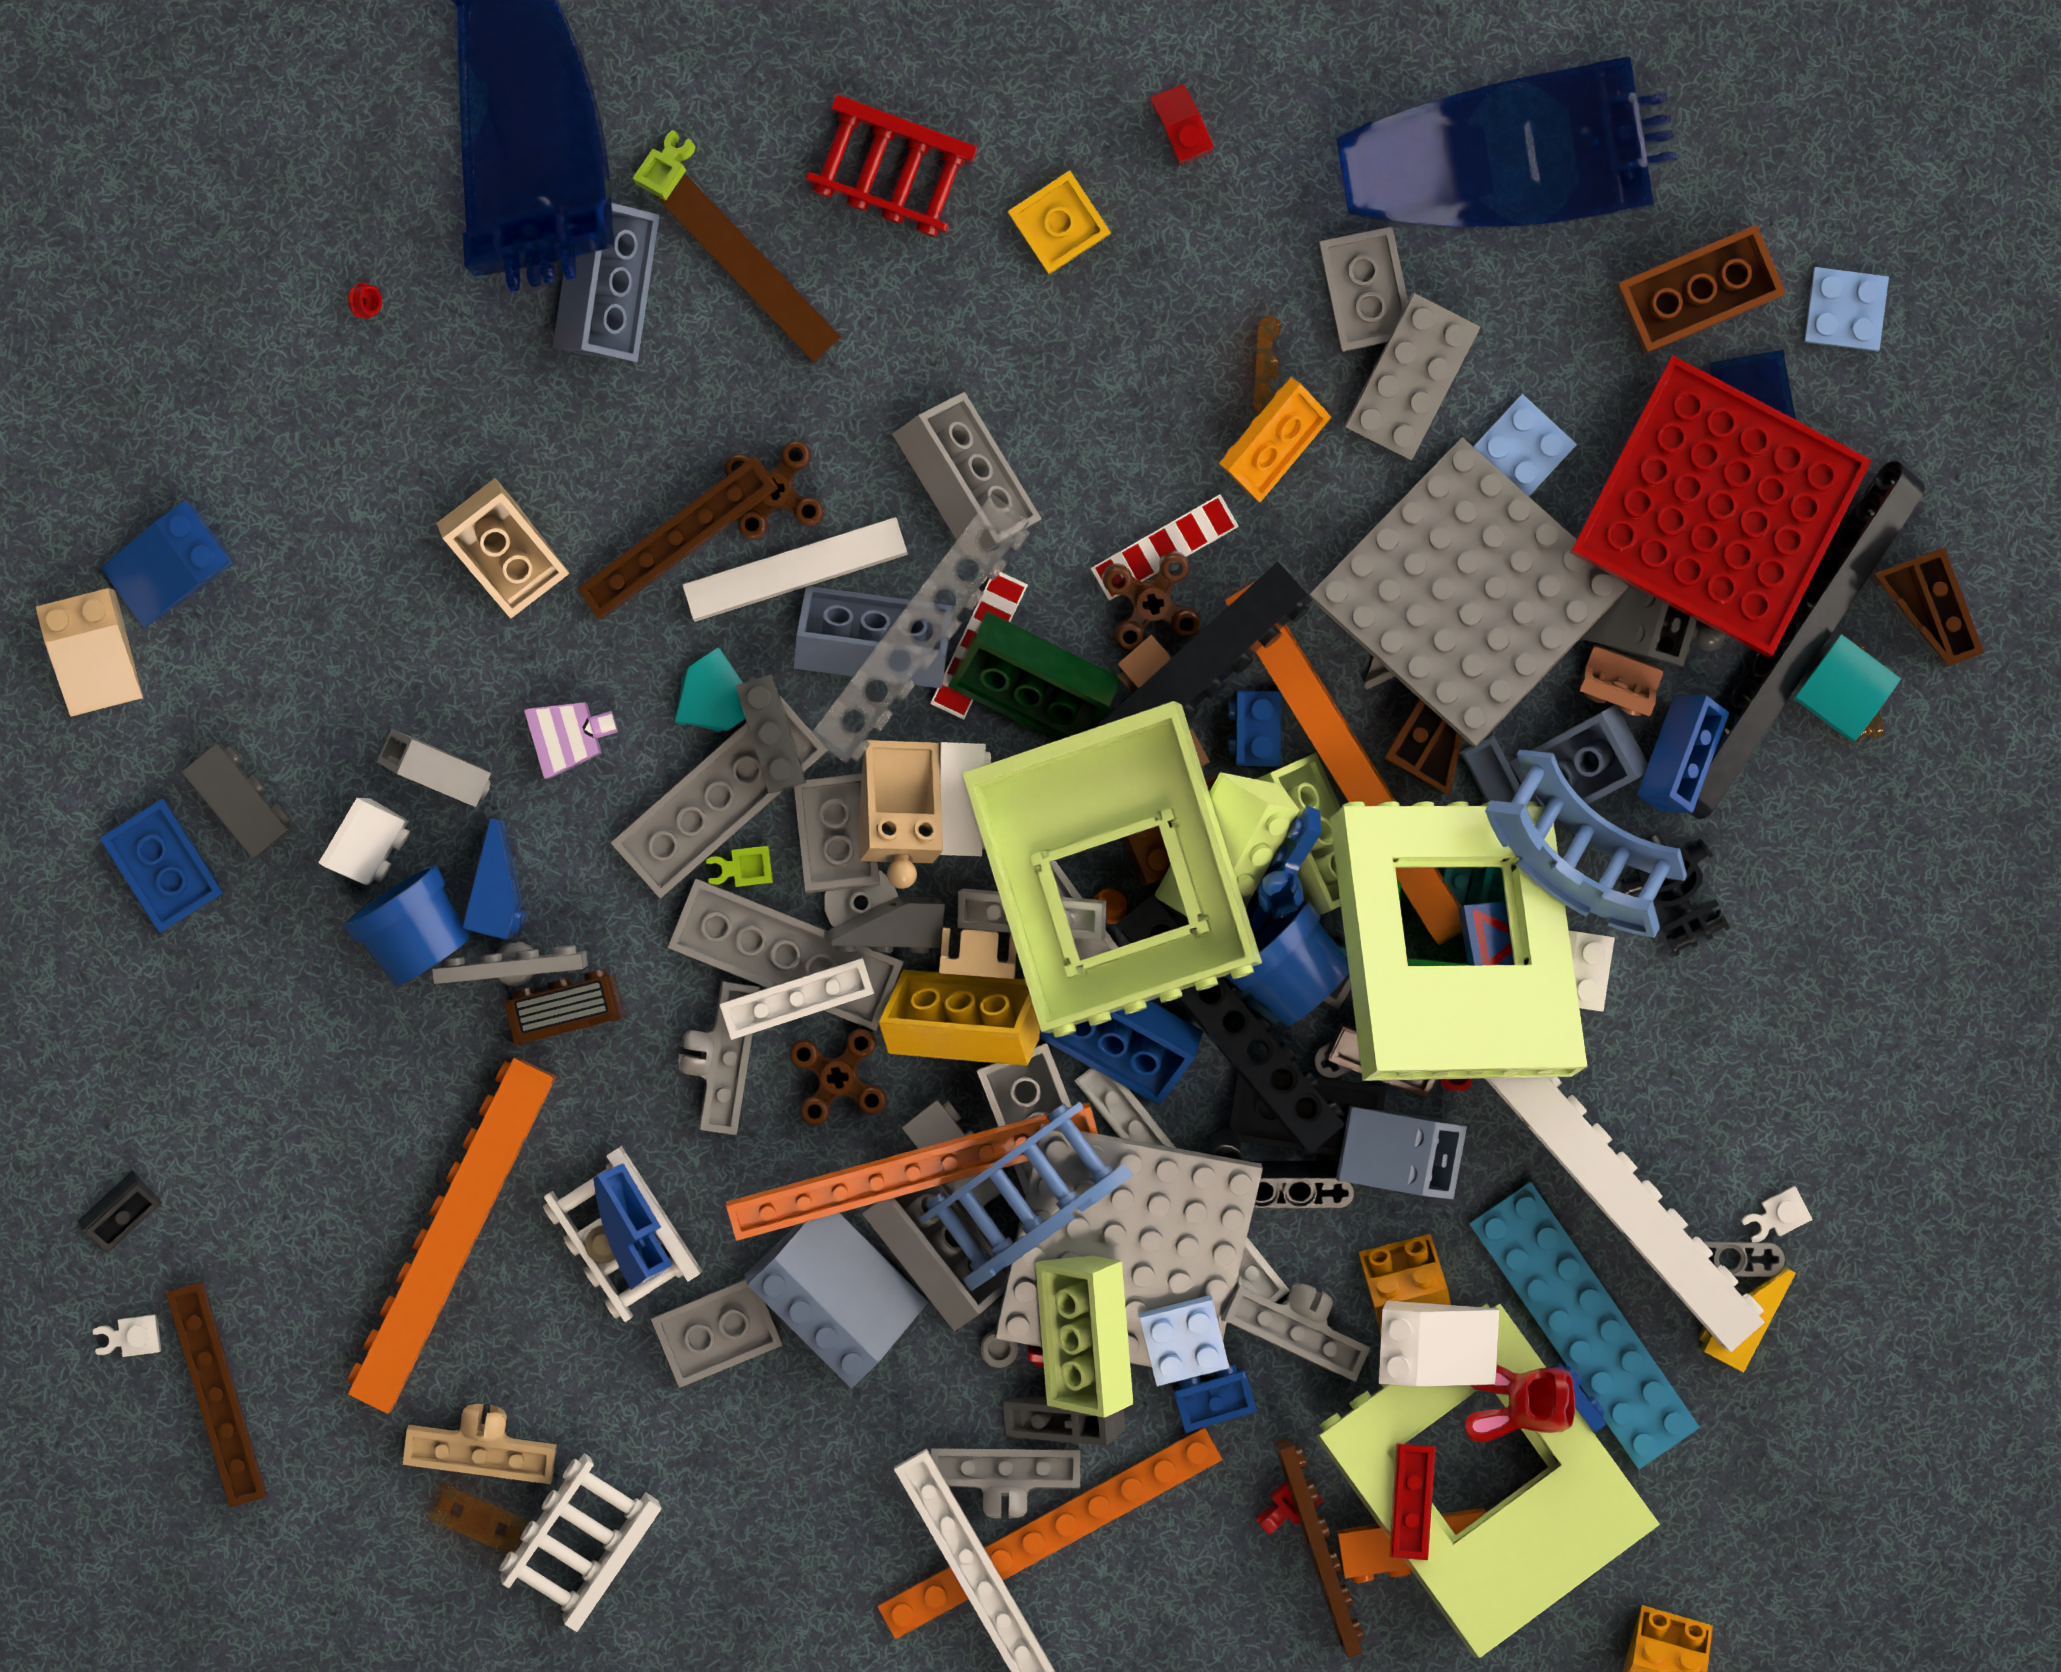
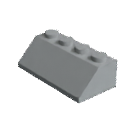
M965 392L919 414L892 433L969 562L989 552L1042 519Z
M946 1184L874 1203L862 1213L954 1331L982 1313L1004 1293L1009 1266H1006L997 1272L995 1276L971 1291L963 1278L973 1272L969 1266L972 1262L938 1215H935L924 1224L920 1221L919 1217L929 1211L925 1205L942 1191H944L947 1197L952 1194V1191ZM956 1200L949 1205L984 1254L988 1252L991 1258L995 1256L991 1251L994 1247L960 1201Z

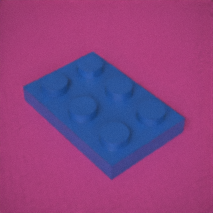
M162 798L100 838L159 933L169 929L225 893L165 798Z

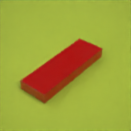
M1396 1444L1389 1558L1428 1560L1436 1446Z

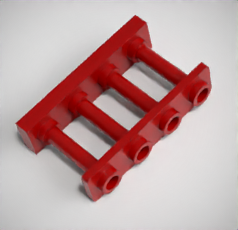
M837 94L832 111L838 114L837 121L840 123L820 176L811 172L807 173L806 182L812 184L811 191L828 198H832L833 193L847 197V205L862 211H867L868 206L882 210V218L897 224H902L903 219L917 223V231L932 237H937L938 232L947 234L949 224L939 220L958 168H963L964 162L973 165L978 151L977 146ZM859 123L873 127L872 134L875 136L854 189L835 182L834 179L854 128H858ZM894 136L909 141L907 147L910 150L889 202L870 195L869 192L889 141H893ZM929 149L944 154L942 160L945 163L924 215L904 206L924 154H928Z

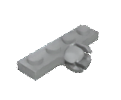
M510 942L503 945L496 953L479 955L478 962L465 963L464 956L444 958L442 965L432 969L434 984L498 978L501 983L507 986L518 987L527 984L536 974L584 969L588 966L587 952H576V946L570 945L553 948L554 954L539 955L538 949H533L524 942Z
M721 981L715 1023L712 1031L689 1030L682 1038L680 1047L701 1051L700 1057L679 1054L678 1059L679 1069L684 1074L700 1076L705 1081L699 1130L737 1135L753 1033L731 1040L720 1004L758 992L760 987Z
M1296 1283L1292 1285L1286 1301L1281 1305L1241 1286H1235L1234 1293L1221 1318L1222 1321L1354 1382H1356L1370 1350V1347L1332 1330L1327 1325V1317L1333 1306V1299L1325 1292H1317L1316 1288L1307 1284Z
M931 1448V1457L949 1487L981 1489L983 1493V1511L986 1516L991 1518H1001L1002 1496H1009V1519L1023 1517L1027 1512V1495L1029 1490L1035 1488L1080 1489V1450Z

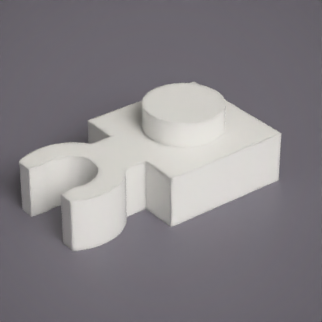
M1792 1186L1761 1202L1765 1210L1764 1214H1748L1742 1218L1741 1222L1743 1225H1747L1752 1221L1759 1223V1233L1750 1237L1751 1242L1756 1243L1764 1240L1772 1228L1775 1229L1780 1237L1813 1219L1796 1186Z
M157 1314L119 1319V1330H114L109 1326H99L93 1330V1335L105 1334L109 1338L107 1347L95 1349L98 1355L109 1354L116 1347L120 1346L123 1357L161 1352Z

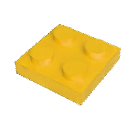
M1070 170L1008 211V215L1048 275L1111 234Z

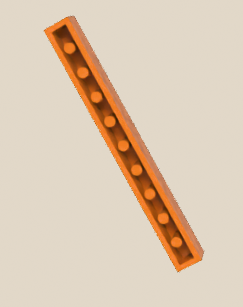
M517 1056L513 1058L511 1063L504 1061L495 1081L501 1084L495 1096L487 1095L479 1111V1115L484 1116L478 1130L471 1128L462 1148L468 1151L462 1163L455 1161L446 1178V1182L451 1184L445 1197L438 1195L429 1215L435 1218L429 1230L422 1228L413 1245V1249L418 1251L412 1264L405 1262L396 1282L402 1285L396 1297L389 1295L380 1312V1316L385 1318L379 1331L372 1329L363 1347L364 1350L368 1351V1354L363 1364L356 1362L347 1379V1383L352 1385L348 1395L387 1414L393 1410L557 1076Z

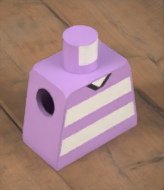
M585 702L524 710L544 779L555 777L601 754L598 738L618 732L612 711L591 717L588 704Z

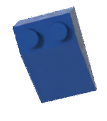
M185 500L149 526L105 563L101 570L141 626L146 628L235 563L194 505Z
M490 819L463 929L507 940L512 939L514 933L522 932L527 911L521 910L522 898L505 821Z

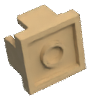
M943 927L939 973L1014 979L1016 947L1011 932L1007 961H999L997 958L998 931L975 929L962 930L959 957L953 958L949 956L951 928Z

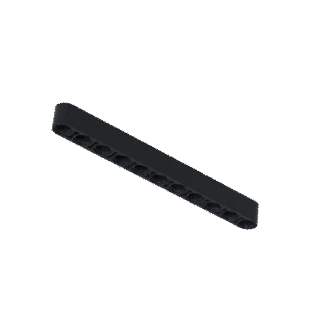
M1890 461L1882 466L1827 548L1773 656L1769 658L1758 652L1723 705V708L1729 712V716L1694 811L1689 813L1695 819H1705L1716 809L1922 498L1925 490L1924 482L1899 461Z

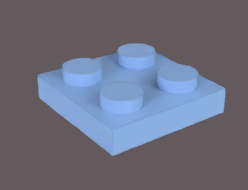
M1814 267L1804 342L1878 352L1880 350L1889 277Z
M1522 394L1473 447L1525 494L1530 496L1577 444Z
M1211 1295L1138 1313L1157 1386L1229 1368Z

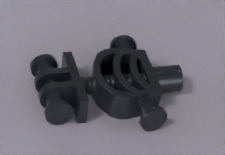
M1659 833L1644 839L1665 846ZM1700 838L1697 840L1698 845L1688 852L1684 847L1679 848L1683 862L1686 861L1688 864L1685 869L1687 873L1685 881L1692 872L1694 873V882L1689 890L1685 892L1684 888H1682L1681 884L1685 881L1665 878L1663 881L1665 885H1662L1658 892L1668 891L1672 900L1659 901L1656 898L1653 900L1656 907L1676 906L1680 913L1679 917L1660 926L1663 933L1678 926H1681L1684 931L1674 937L1666 936V940L1675 956L1680 955L1679 951L1689 945L1692 948L1697 947L1696 938L1702 935L1707 940L1713 938L1712 934L1724 928L1726 931L1730 929L1720 909L1716 911L1717 915L1707 920L1702 915L1719 906L1716 899H1712L1695 909L1689 901V898L1696 893L1703 883V873L1697 863L1707 856L1709 858L1713 857L1708 846ZM1637 869L1638 878L1626 882L1624 878L1619 879L1622 892L1630 896L1640 893L1650 873ZM1696 918L1700 927L1692 931L1687 922Z

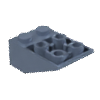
M1349 1106L1336 1180L1409 1194L1454 1200L1467 1126L1445 1118Z

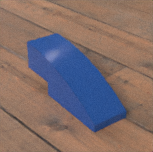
M624 1163L594 1177L596 1200L610 1248L619 1269L632 1290L656 1278L672 1266V1263L654 1235V1232L660 1229L661 1226Z

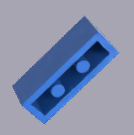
M1674 695L1637 796L1659 812L1693 813L1729 712L1707 695Z

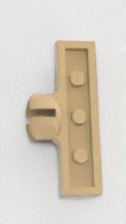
M472 1404L463 1410L459 1430L453 1431L408 1425L403 1465L544 1484L552 1483L557 1444L508 1437L505 1432L507 1415L503 1409L497 1406L490 1405V1413L486 1415L485 1424H481L484 1404Z

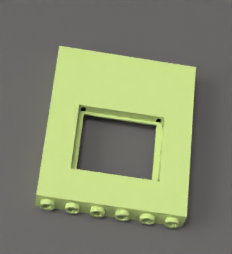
M1172 701L962 773L1041 1032H1053L1055 1038L1076 1032L1075 1025L1089 1021L1090 1026L1098 1025L1112 1020L1110 1013L1124 1009L1125 1014L1135 1013L1146 1009L1147 1001L1160 998L1161 1003L1182 997L1181 990L1192 986H1195L1197 991L1208 989L1218 985L1217 978L1231 974L1232 979L1241 978L1254 973L1253 966L1262 964L1182 704ZM1159 826L1189 925L1080 960L1050 862Z
M1394 801L1384 802L1377 806H1365L1364 802H1349L1342 805V808L1330 817L1363 1081L1572 1077L1587 1067L1565 905L1532 881L1516 864L1519 858L1511 848L1501 845L1485 812L1490 802L1484 803L1481 806H1469V803L1464 801L1453 802L1446 806H1434V803L1429 801L1418 802L1412 806H1400L1399 802ZM1529 801L1526 808L1535 825L1545 806H1537V802ZM1553 823L1544 840L1558 854ZM1511 866H1516V869L1512 872ZM1501 867L1514 965L1408 966L1395 868ZM1529 958L1528 964L1524 965V960Z
M1488 1303L1481 1306L1484 1308H1490ZM1501 1304L1492 1307L1500 1309L1497 1365L1513 1373H1524L1530 1370L1546 1368ZM1381 1384L1383 1387L1372 1396L1368 1391H1365L1351 1401L1349 1404L1353 1409L1343 1417L1335 1413L1319 1425L1322 1432L1315 1437L1389 1540L1396 1444H1405L1475 1393L1477 1390L1470 1385L1415 1387ZM1496 1394L1504 1407H1508L1509 1396ZM1576 1409L1573 1425L1563 1432L1543 1433L1521 1429L1548 1468L1457 1535L1454 1534L1432 1503L1428 1560L1404 1559L1474 1658L1484 1656L1660 1525Z

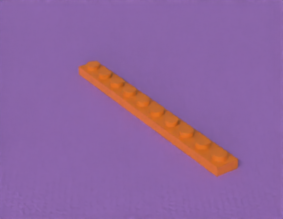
M1090 1102L1082 1104L1084 1108L1073 1115L1071 1120L1079 1131L1098 1134ZM1050 1113L726 1201V1208L736 1241L979 1175L1040 1130L1041 1124L1048 1125L1050 1122L1046 1116ZM1021 1153L1002 1168L1029 1160L1024 1153Z
M1200 1428L986 1545L984 1549L1002 1580H1005L1223 1459L1206 1428ZM948 1566L882 1602L877 1607L894 1638L897 1639L967 1601L969 1598L951 1567Z

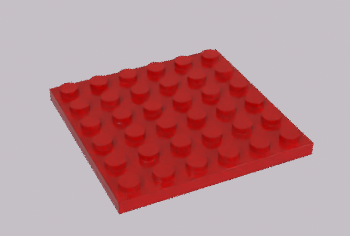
M1672 355L1570 553L1770 658L1773 656L1872 460Z

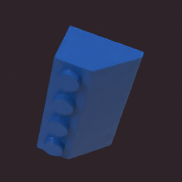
M1147 1001V1008L1144 1010L1125 1014L1124 1009L1110 1013L1112 1018L1110 1021L1090 1026L1089 1021L1075 1025L1076 1032L1055 1038L1053 1032L1044 1033L1040 1029L1039 1038L1160 1106L1195 1059L1203 1030L1157 1004Z

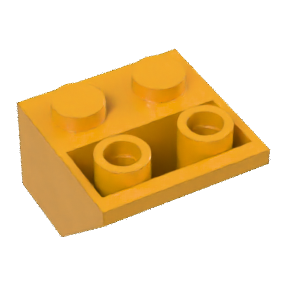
M1431 1233L1358 1252L1380 1335L1382 1330V1310L1386 1301L1451 1305L1448 1288Z
M1641 1605L1623 1672H1707L1713 1625Z

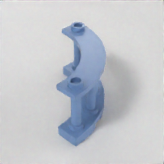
M1519 750L1517 757L1526 777L1511 803L1491 800L1485 810L1490 825L1503 847L1509 846L1519 858L1516 862L1518 867L1538 886L1564 905L1586 917L1589 912L1608 919L1610 920L1608 926L1615 929L1655 938L1660 925L1653 900L1665 878L1685 881L1687 877L1680 849L1652 843L1636 837L1613 825L1596 813L1569 785L1557 764L1554 753ZM1534 792L1545 804V808L1535 825L1526 808ZM1556 818L1576 834L1563 859L1544 840ZM1588 844L1612 858L1599 883L1575 869ZM1625 864L1651 873L1638 897L1613 890Z
M1078 1102L1070 1109L1065 1104H1062L1046 1116L1050 1123L950 1196L947 1197L944 1191H942L925 1204L929 1211L919 1217L920 1221L924 1224L935 1215H938L972 1262L969 1266L973 1272L963 1278L971 1291L1075 1219L1071 1211L1077 1208L1082 1213L1133 1176L1125 1163L1115 1170H1112L1109 1165L1105 1167L1073 1123L1071 1117L1084 1108L1081 1102ZM1057 1127L1093 1175L1091 1180L1094 1185L1079 1196L1075 1191L1070 1192L1036 1145V1142ZM1021 1153L1026 1155L1058 1200L1056 1205L1060 1210L1045 1221L1041 1215L1037 1217L1002 1169L1003 1166ZM988 1177H990L1024 1224L1022 1229L1025 1235L1014 1243L1010 1237L1007 1239L1004 1237L971 1191V1189ZM956 1200H960L994 1247L991 1251L995 1256L992 1258L988 1252L985 1254L982 1252L949 1206Z

